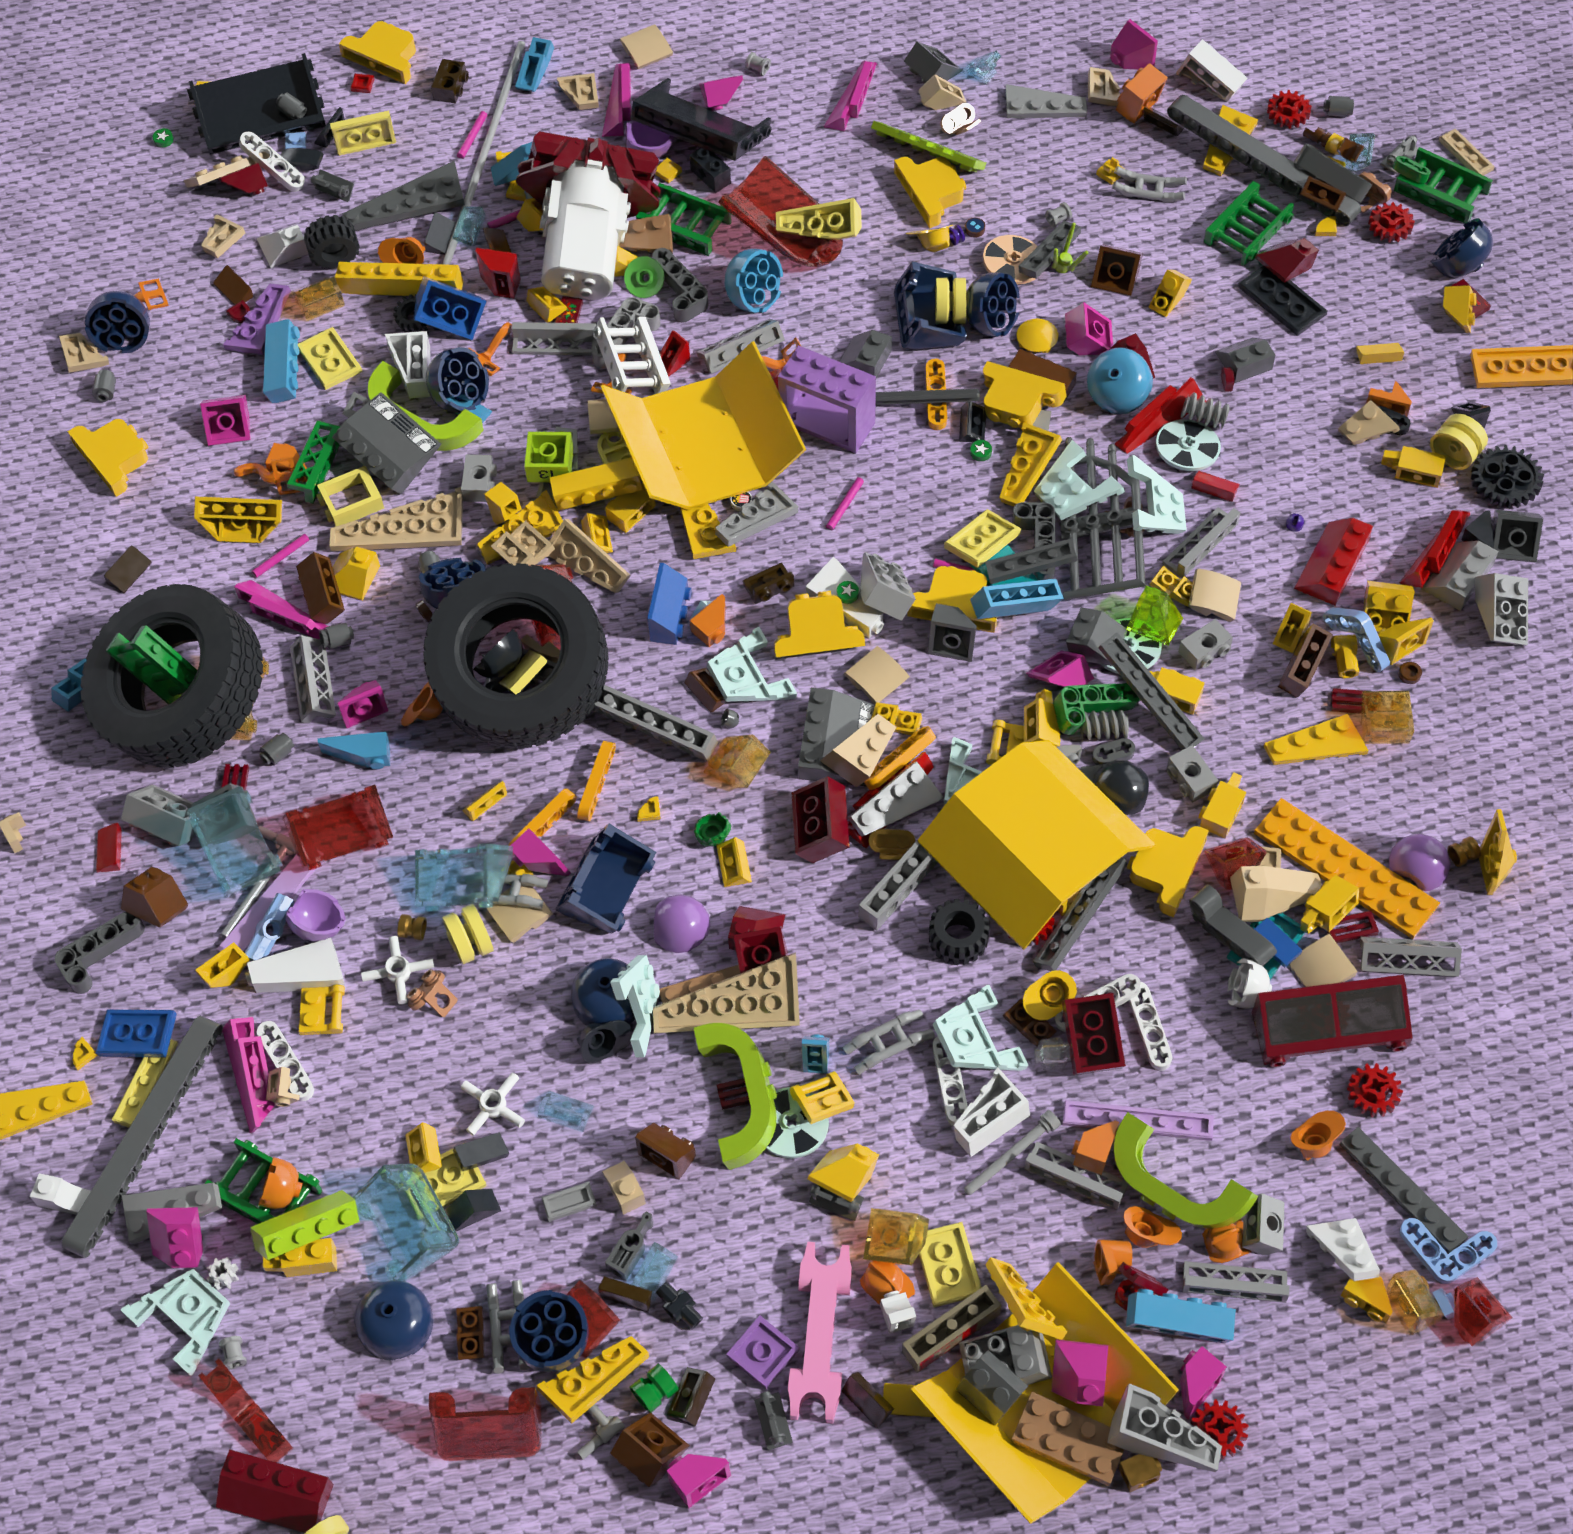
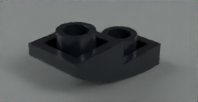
M290 148L283 149L280 156L293 167L298 166L304 172L319 169L324 154L313 149Z

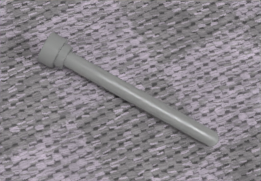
M1050 1110L1040 1116L1038 1125L964 1188L965 1194L972 1195L1044 1132L1055 1131L1061 1125L1056 1115Z

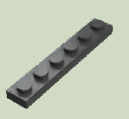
M1118 632L1098 647L1181 750L1192 745L1195 747L1204 740V737Z
M1121 857L1082 888L1034 958L1033 963L1037 968L1048 971L1057 970L1128 865L1125 858Z
M1359 1127L1340 1142L1339 1145L1412 1218L1418 1219L1423 1223L1448 1254L1467 1240L1469 1236Z

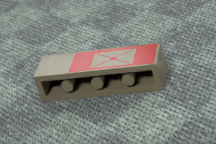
M987 1285L983 1286L902 1343V1354L916 1373H919L957 1346L959 1342L964 1341L998 1317L1001 1312L1000 1302Z

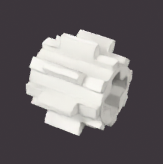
M228 1257L222 1258V1260L215 1258V1263L206 1268L209 1272V1276L206 1278L209 1284L214 1283L217 1290H220L223 1286L231 1289L230 1284L233 1281L239 1280L236 1275V1271L239 1268L236 1263L231 1264Z

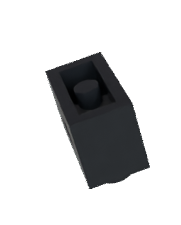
M700 147L689 154L691 171L713 192L717 193L731 184L730 167L715 153Z

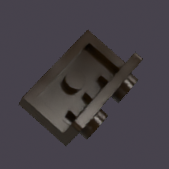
M781 562L744 579L743 586L753 602L758 604L768 601L771 597L781 592L785 593L794 587V574L788 572Z

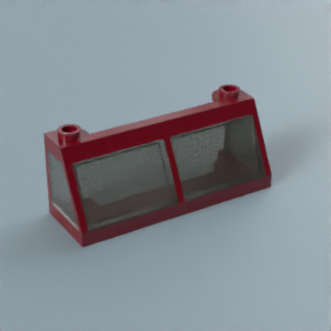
M1404 974L1258 993L1252 1009L1264 1065L1271 1064V1067L1284 1066L1290 1057L1386 1045V1048L1399 1052L1407 1049L1413 1039Z

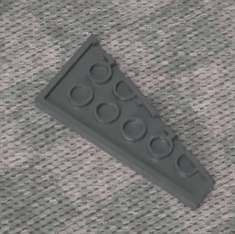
M455 161L344 212L342 216L346 220L349 219L356 231L463 206L465 203Z

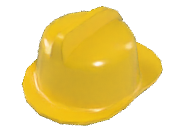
M953 225L939 229L911 231L906 234H917L922 246L926 250L937 252L949 247V227Z
M1056 970L1046 973L1030 985L1023 996V1006L1027 1014L1037 1020H1049L1063 1010L1062 1002L1066 999H1073L1076 996L1077 988L1073 977L1066 972Z

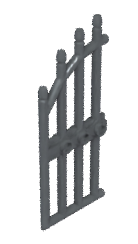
M1071 437L1065 439V448L1072 441ZM1093 438L1087 439L1086 456L1076 464H1087L1088 485L1092 489L1096 488V466L1109 470V477L1112 476L1117 482L1118 477L1131 486L1132 507L1119 510V495L1117 496L1116 493L1110 496L1111 511L1098 514L1097 502L1089 505L1088 516L1076 518V514L1066 520H1061L1062 540L1072 538L1077 560V538L1090 535L1092 587L1079 589L1078 561L1069 563L1071 591L1063 592L1064 600L1146 586L1142 530H1134L1136 579L1123 581L1120 530L1133 527L1132 513L1137 509L1141 510L1140 481L1129 476L1125 470L1117 465L1116 447L1114 444L1108 446V460L1096 457ZM1112 531L1114 583L1101 585L1099 533Z

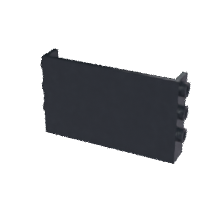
M303 53L302 60L196 86H194L193 81H189L188 96L190 101L194 100L196 107H193L192 110L195 120H200L201 126L197 128L200 138H205L209 154L239 148L240 137L244 132H252L263 141L284 137L286 133L304 132L326 126L321 110L325 108L322 96L318 97L316 90H319L317 78H312L311 71H314L311 59L307 60L306 54ZM288 92L304 103L307 111L303 118L292 120L277 109V98L281 94ZM250 140V141H245V143H246V144H248V143H251V144H252V141H251V140Z
M670 78L665 79L648 90L632 103L631 120L734 161L768 138L772 130L770 126L771 118L769 117L753 127L669 94Z

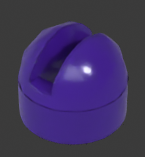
M1293 513L1286 520V527L1290 531L1298 532L1304 526L1302 515ZM1294 519L1297 520L1296 525L1292 524Z

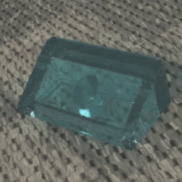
M1351 134L1349 140L1365 146L1355 163L1345 160V164L1352 171L1356 172L1371 164L1375 134Z
M463 207L453 235L454 240L476 247L486 218L483 207Z
M548 1091L539 1104L538 1118L584 1132L594 1106Z
M654 1242L631 1285L652 1291L651 1300L655 1302L658 1297L656 1291L665 1283L678 1256Z

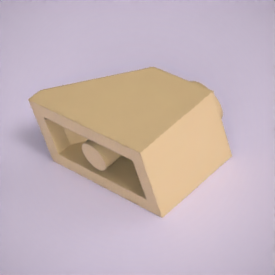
M935 74L918 90L922 104L934 110L966 103L961 88Z
M625 1161L602 1171L623 1215L646 1204L644 1193L634 1173Z

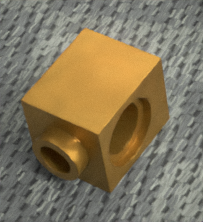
M1141 1454L1121 1461L1118 1467L1129 1493L1158 1481L1162 1471L1158 1458Z

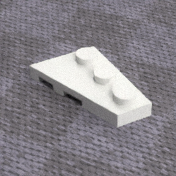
M1356 1218L1306 1226L1308 1236L1311 1239L1315 1238L1320 1243V1248L1324 1252H1329L1335 1258V1263L1353 1281L1379 1277L1380 1269Z

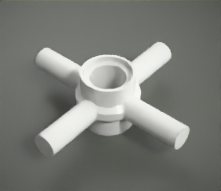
M392 936L389 938L391 957L386 961L385 968L361 972L362 980L365 982L387 977L395 983L398 1004H406L408 1001L405 982L409 979L411 972L434 968V961L432 958L409 963L400 954L398 937ZM396 968H403L400 972H393Z
M511 1073L498 1090L489 1089L485 1092L468 1081L463 1082L461 1089L480 1101L479 1107L481 1112L466 1129L470 1135L474 1136L488 1117L498 1118L502 1116L517 1127H522L525 1119L508 1109L505 1100L507 1093L519 1080L516 1074ZM491 1101L498 1102L494 1107L487 1106Z

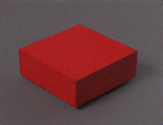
M355 73L350 87L351 92L371 93L374 75Z

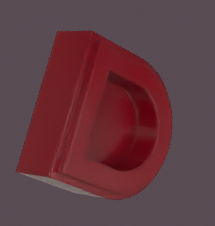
M242 300L227 309L226 313L234 322L243 323L245 321L244 316L251 310Z
M1223 367L1221 370L1224 392L1233 391L1234 373L1231 367Z

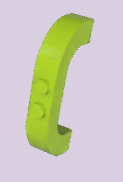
M382 361L369 379V399L372 400L380 392L390 399L392 392L402 383L399 370ZM396 404L441 443L437 451L461 448L471 443L484 431L482 419L466 409L453 421L436 425L426 422Z
M709 1023L694 1027L698 1050L704 1058L721 1053H731L740 1058L751 1105V1115L746 1126L734 1135L718 1139L722 1161L729 1170H732L755 1160L769 1145L776 1128L777 1115L774 1099L777 1098L774 1085L769 1082L768 1077L772 1076L769 1063L764 1061L762 1053L750 1036L740 1028L730 1024Z
M1129 1112L1126 1113L1116 1132L1114 1155L1117 1167L1123 1178L1130 1186L1143 1194L1140 1199L1153 1207L1157 1203L1163 1207L1161 1213L1172 1220L1178 1217L1191 1225L1207 1229L1222 1228L1233 1224L1251 1209L1258 1196L1232 1179L1217 1199L1209 1203L1198 1204L1190 1201L1152 1176L1145 1168L1143 1149L1154 1128Z

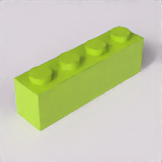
M340 1190L252 1226L250 1229L255 1250L265 1259L270 1260L360 1221L355 1199L343 1190Z

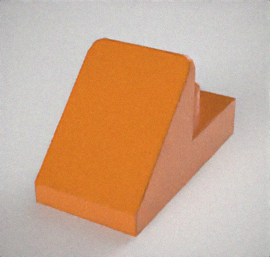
M1397 381L1394 383L1392 393L1370 388L1366 402L1368 403L1371 400L1377 406L1386 407L1407 417L1412 403Z

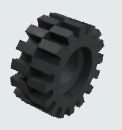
M412 294L408 295L409 299L403 297L402 303L398 301L397 305L399 307H394L396 313H393V316L400 329L405 333L421 332L423 329L427 331L428 328L426 326L428 324L414 319L407 320L408 315L415 310L416 294L415 297Z

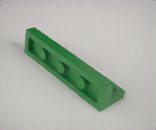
M317 421L287 483L288 488L304 492L305 502L312 504L315 502L316 495L319 493L317 485L324 482L340 447V444L332 437L341 426ZM320 429L330 431L328 435L320 437L318 434ZM320 444L322 450L313 453L311 447ZM313 460L315 465L305 469L303 464ZM303 476L307 478L305 485L295 482L297 478Z

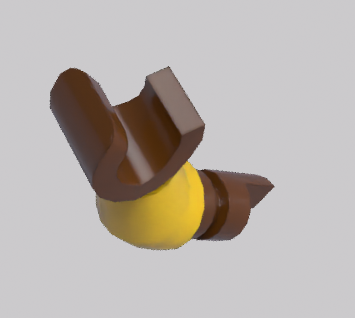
M1320 127L1315 132L1305 128L1303 132L1304 137L1317 144L1321 142V146L1325 147L1326 151L1334 155H1341L1352 163L1357 161L1365 147L1336 133H1325L1326 131Z

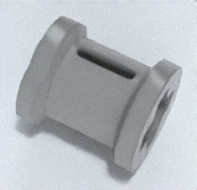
M754 52L748 55L745 62L746 69H754L763 76L771 65L769 58L763 59Z
M1062 202L1059 207L1047 210L1045 218L1052 227H1056L1059 222L1065 219L1070 220L1072 218V211L1067 203Z
M231 1336L219 1342L225 1358L223 1362L224 1369L232 1370L242 1367L247 1363L246 1357L242 1354L241 1344L243 1342L240 1336Z

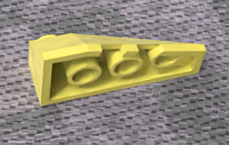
M854 198L776 212V231L781 233L840 240L856 237L862 228L861 208Z

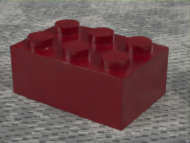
M827 776L791 792L796 855L811 863H815L850 848L846 791L843 784Z
M1114 993L1064 1000L1062 1002L1073 1076L1124 1068L1126 1064Z

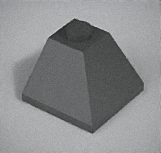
M936 604L931 620L928 654L972 662L977 626L958 607Z

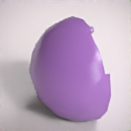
M633 120L627 122V148L653 152L657 158L667 153L673 143V136Z
M1412 834L1404 837L1392 848L1389 856L1390 870L1399 876L1412 879L1417 884V887L1424 891H1431L1440 887L1447 879L1451 865L1449 853L1442 843L1436 838L1424 834Z
M303 889L294 906L290 907L286 913V922L291 931L300 939L313 943L337 935L346 920L344 910L339 905L338 900L329 893L317 889Z
M682 894L673 895L665 898L656 906L654 940L664 950L675 953L689 952L699 946L708 936L710 930L709 914L703 904L695 898Z

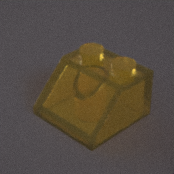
M327 276L291 291L307 321L345 306L342 292L332 276Z
M871 1208L863 1259L912 1266L926 1244L929 1219L916 1213Z
M1416 1269L1397 1272L1393 1275L1386 1288V1292L1412 1335L1440 1322L1444 1314L1437 1300L1431 1295L1427 1280L1422 1275L1420 1276Z

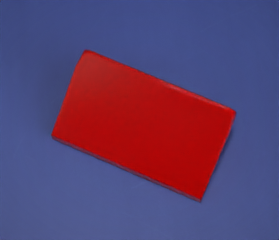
M1198 471L1192 481L1191 489L1233 502L1240 484Z
M113 823L98 830L97 873L120 871L122 829L119 823Z

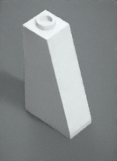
M833 557L807 584L806 593L809 594V597L818 596L817 592L831 590V594L837 596V587L840 583L844 581L856 583L859 587L858 599L851 604L842 603L844 623L849 626L857 625L864 636L870 639L874 633L878 634L884 626L883 612L864 604L860 595V585L840 562Z
M331 938L247 963L249 972L245 973L249 986H254L256 993L301 991V988L331 987L336 984L343 985L346 988L335 946Z

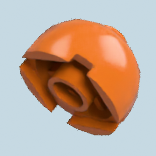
M273 1157L262 1189L263 1194L260 1197L259 1206L271 1209L284 1208L290 1204L293 1197H299L302 1183L298 1182L299 1173L290 1162Z

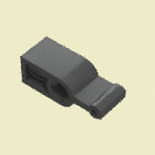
M646 1211L642 1214V1220L636 1230L632 1229L623 1233L605 1261L607 1271L627 1281L645 1251L643 1237L653 1227L654 1223L651 1213ZM635 1241L639 1242V1244H638L637 1246H636V1245H632L631 1247H628V1246H627L628 1243L633 1244Z

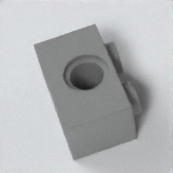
M466 454L461 486L463 501L487 502L484 494L495 486L492 478L497 475V465L493 464L492 455Z
M1214 619L1181 640L1178 652L1196 671L1201 667H1208L1219 655L1223 657L1231 650L1233 637Z
M1193 745L1169 757L1166 768L1167 773L1172 780L1175 779L1178 782L1182 795L1189 797L1192 803L1210 794L1213 787L1217 788L1218 779ZM1186 774H1192L1194 777H1189Z
M1262 1193L1258 1194L1257 1200L1243 1217L1242 1247L1262 1255L1283 1251L1284 1202Z

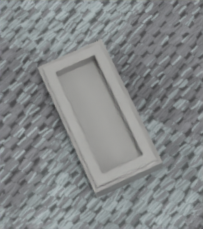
M590 1182L541 1197L549 1222L597 1207Z

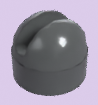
M725 709L721 717V726L727 728L736 727L739 724L738 713L734 710Z

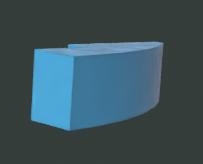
M532 38L529 52H525L515 85L516 89L530 92L536 91L554 51L551 40Z
M86 658L68 669V677L51 688L52 701L68 712L82 701L81 677L84 675L82 671L84 663L87 662Z

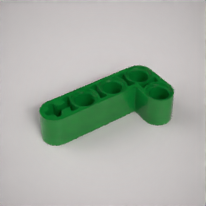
M1127 683L1072 685L1064 687L1055 697L1053 704L1059 730L1066 735H1071L1084 723V711L1086 713H1091V711L1109 712L1110 710L1114 712L1119 710L1129 711L1141 700Z

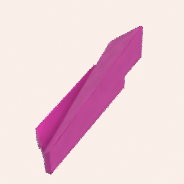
M864 60L826 121L824 128L845 131L849 118H858L877 65L876 62Z
M630 63L615 65L602 137L624 136V121H631Z
M253 580L237 583L234 587L238 598L249 602L254 614L315 639H320L319 631L324 630V627H328L321 622L311 619L309 614Z
M253 1017L230 1019L223 1027V1036L249 1132L253 1133L260 1127L265 1117L275 1106V1102L266 1100L269 1073L261 1036L254 1037Z

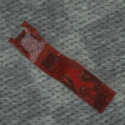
M218 1358L215 1361L218 1366L206 1376L203 1372L198 1376L265 1458L269 1461L279 1462L294 1448Z

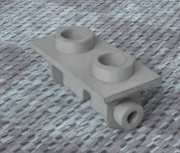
M1413 135L1408 136L1380 165L1398 174L1393 169L1396 157L1404 156L1412 160L1416 156L1418 149L1416 147L1417 138Z

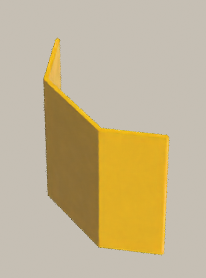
M754 341L742 350L715 377L644 398H639L605 385L601 386L649 498L690 510L765 487L806 451L804 443Z
M1050 740L1020 743L952 795L917 840L1023 950L1026 949L1065 901L1128 852L1154 848L1156 846Z
M1059 1262L1053 1266L1033 1290V1293L1041 1300L1039 1306L1045 1311L1050 1310L1055 1316L1054 1324L1056 1326L1061 1325L1066 1329L1067 1333L1063 1340L1108 1345L1103 1407L1077 1404L1051 1392L1055 1342L1058 1338L1043 1334L1052 1378L1028 1385L1026 1390L996 1425L956 1390L965 1376L962 1358L948 1370L911 1388L916 1397L1030 1524L1064 1504L1091 1479L1011 1442L1032 1392L1111 1427L1112 1418L1128 1384L1154 1393L1165 1406L1179 1391ZM1014 1314L1010 1315L991 1333L1018 1325Z

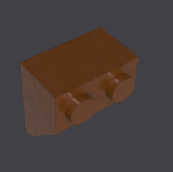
M1105 244L1100 245L1091 287L1131 296L1140 270L1143 253Z
M150 867L123 886L121 910L159 928L188 907V903L173 877L155 867Z
M652 1123L638 1132L635 1136L638 1155L680 1180L696 1157L694 1144L684 1137L681 1139L673 1135V1131L665 1125L660 1127Z
M648 1413L622 1431L610 1454L621 1465L631 1471L639 1481L651 1487L663 1478L669 1469V1464L675 1458L681 1456L690 1445L654 1414Z

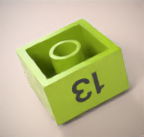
M528 432L524 465L527 482H550V477L572 472L574 446L571 432Z

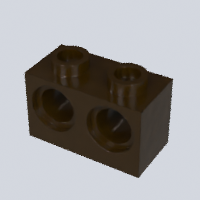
M442 59L431 85L433 100L456 104L458 97H462L463 85L468 82L469 78L465 62Z

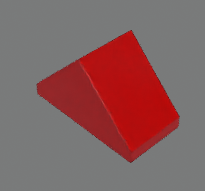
M673 330L659 353L668 377L690 361L689 342Z

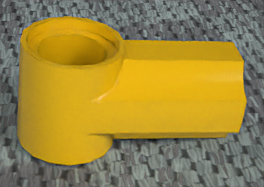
M1356 635L1332 636L1331 648L1334 649L1332 655L1336 657L1339 677L1346 679L1358 676L1359 667L1356 655L1358 644Z

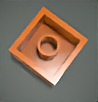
M1150 63L1144 69L1141 67L1135 73L1132 80L1128 79L1122 86L1123 92L1117 99L1116 111L1130 122L1135 123L1144 115V107L1151 108L1159 100L1168 77Z

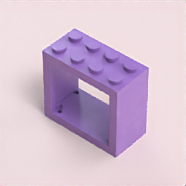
M798 345L778 376L779 394L796 429L856 454L875 424L876 376Z

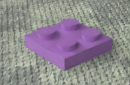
M759 1315L727 1352L726 1356L762 1387L767 1389L800 1349L794 1342Z

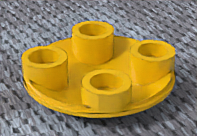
M1036 318L1023 322L1019 326L1016 336L1018 345L1022 349L1031 352L1048 353L1056 345L1059 334L1057 328L1051 322Z

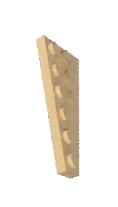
M461 487L456 488L455 492L446 495L444 493L437 494L436 498L427 501L421 499L390 509L389 513L378 516V513L371 515L370 519L361 522L355 520L330 528V550L346 551L353 547L371 550L462 545L463 497Z
M796 952L653 1007L654 1033L694 1031V1027L709 1023H726L740 1029L800 1026Z

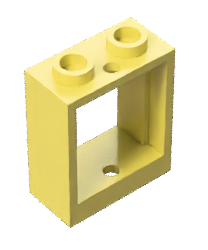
M365 466L317 485L319 494L316 495L321 507L326 506L327 510H324L329 523L333 521L335 526L358 520L385 509L382 497ZM357 484H363L369 496L368 498L335 510L329 498L330 495Z

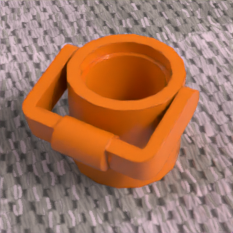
M1098 1239L1096 1242L1093 1262L1101 1286L1110 1285L1115 1279L1116 1274H1121L1118 1268L1122 1262L1132 1266V1246L1130 1241Z

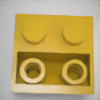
M1367 581L1363 611L1370 617L1377 632L1383 628L1388 629L1395 624L1410 622L1415 591L1412 586Z

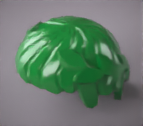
M720 812L716 815L707 814L695 824L694 834L700 844L706 847H713L724 842L731 831V823Z

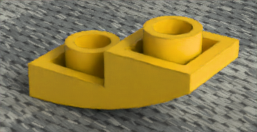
M1162 566L1149 585L1187 607L1189 606L1193 583L1185 576L1182 579L1178 578L1165 566Z
M876 702L872 718L877 714L881 715L896 726L894 732L912 735L919 730L922 721L921 713L901 711L898 705Z

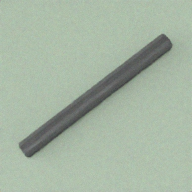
M977 388L876 392V405L979 401L980 392Z

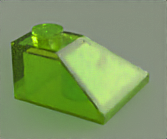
M1146 585L1138 599L1127 630L1169 646L1183 621V617L1168 593Z

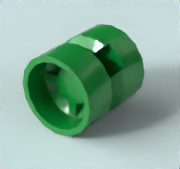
M659 1363L646 1372L647 1378H639L629 1386L635 1398L650 1414L662 1404V1398L669 1399L679 1390L673 1378Z

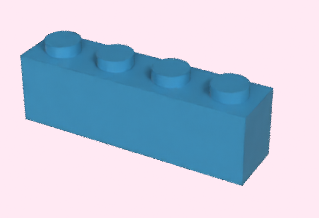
M289 319L266 324L263 393L272 403L296 399V389H298L297 372L299 371L297 364V355H299L298 338H300V332L298 327L294 326Z
M1048 579L984 586L970 600L977 619L1049 611L1064 598L1057 580Z
M1138 1289V1292L1128 1295L1126 1327L1227 1343L1234 1340L1236 1309L1227 1308V1304L1222 1302H1211V1305L1202 1303L1203 1300L1199 1298L1181 1300L1178 1299L1176 1294L1163 1293L1162 1296L1153 1295L1152 1290Z

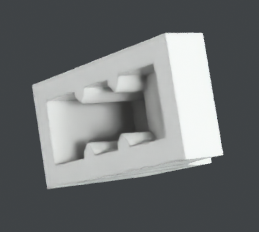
M39 1173L30 1197L39 1207L77 1215L91 1190L72 1185L62 1178Z
M893 1291L885 1294L884 1299H881L880 1307L889 1334L914 1327L916 1314L914 1308L909 1303L906 1292L899 1294V1291Z

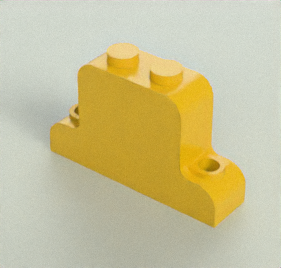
M378 21L361 38L346 36L339 42L342 57L403 84H406L411 79V64L408 61L415 54L416 48L413 35L409 31L402 30L383 21Z
M901 157L894 160V174L929 228L941 223L944 209L963 201L966 183L963 178L958 176L956 167L953 164L951 165L947 158L938 157L919 165L915 164L909 157Z
M989 361L983 367L984 384L990 388L984 397V406L987 417L994 422L1005 423L1013 428H1022L1023 422L1033 425L1044 406L1059 407L1066 398L1065 383Z
M114 419L94 432H91L84 426H76L67 431L74 446L116 497L127 490L126 482L129 480L126 475L145 464L148 460L145 451L148 449L147 443L142 437L138 438L134 427L131 424L127 425L122 419Z
M953 566L938 567L934 572L930 591L928 593H913L916 600L907 612L908 617L931 621L936 604L958 607L977 626L976 630L995 633L997 617L977 619L970 600L982 587L987 586L986 576L974 570L967 571Z
M831 590L817 592L818 596L809 597L808 593L797 594L795 599L789 601L787 605L790 633L777 636L778 639L774 642L775 657L861 647L865 646L864 634L858 629L857 625L845 627L842 601L838 596L831 594Z
M1194 826L1188 832L1186 831L1183 838L1156 828L1149 829L1145 834L1156 846L1154 848L1138 850L1136 857H1130L1127 869L1131 870V882L1158 893L1156 902L1159 903V909L1163 914L1174 918L1206 843L1209 830Z

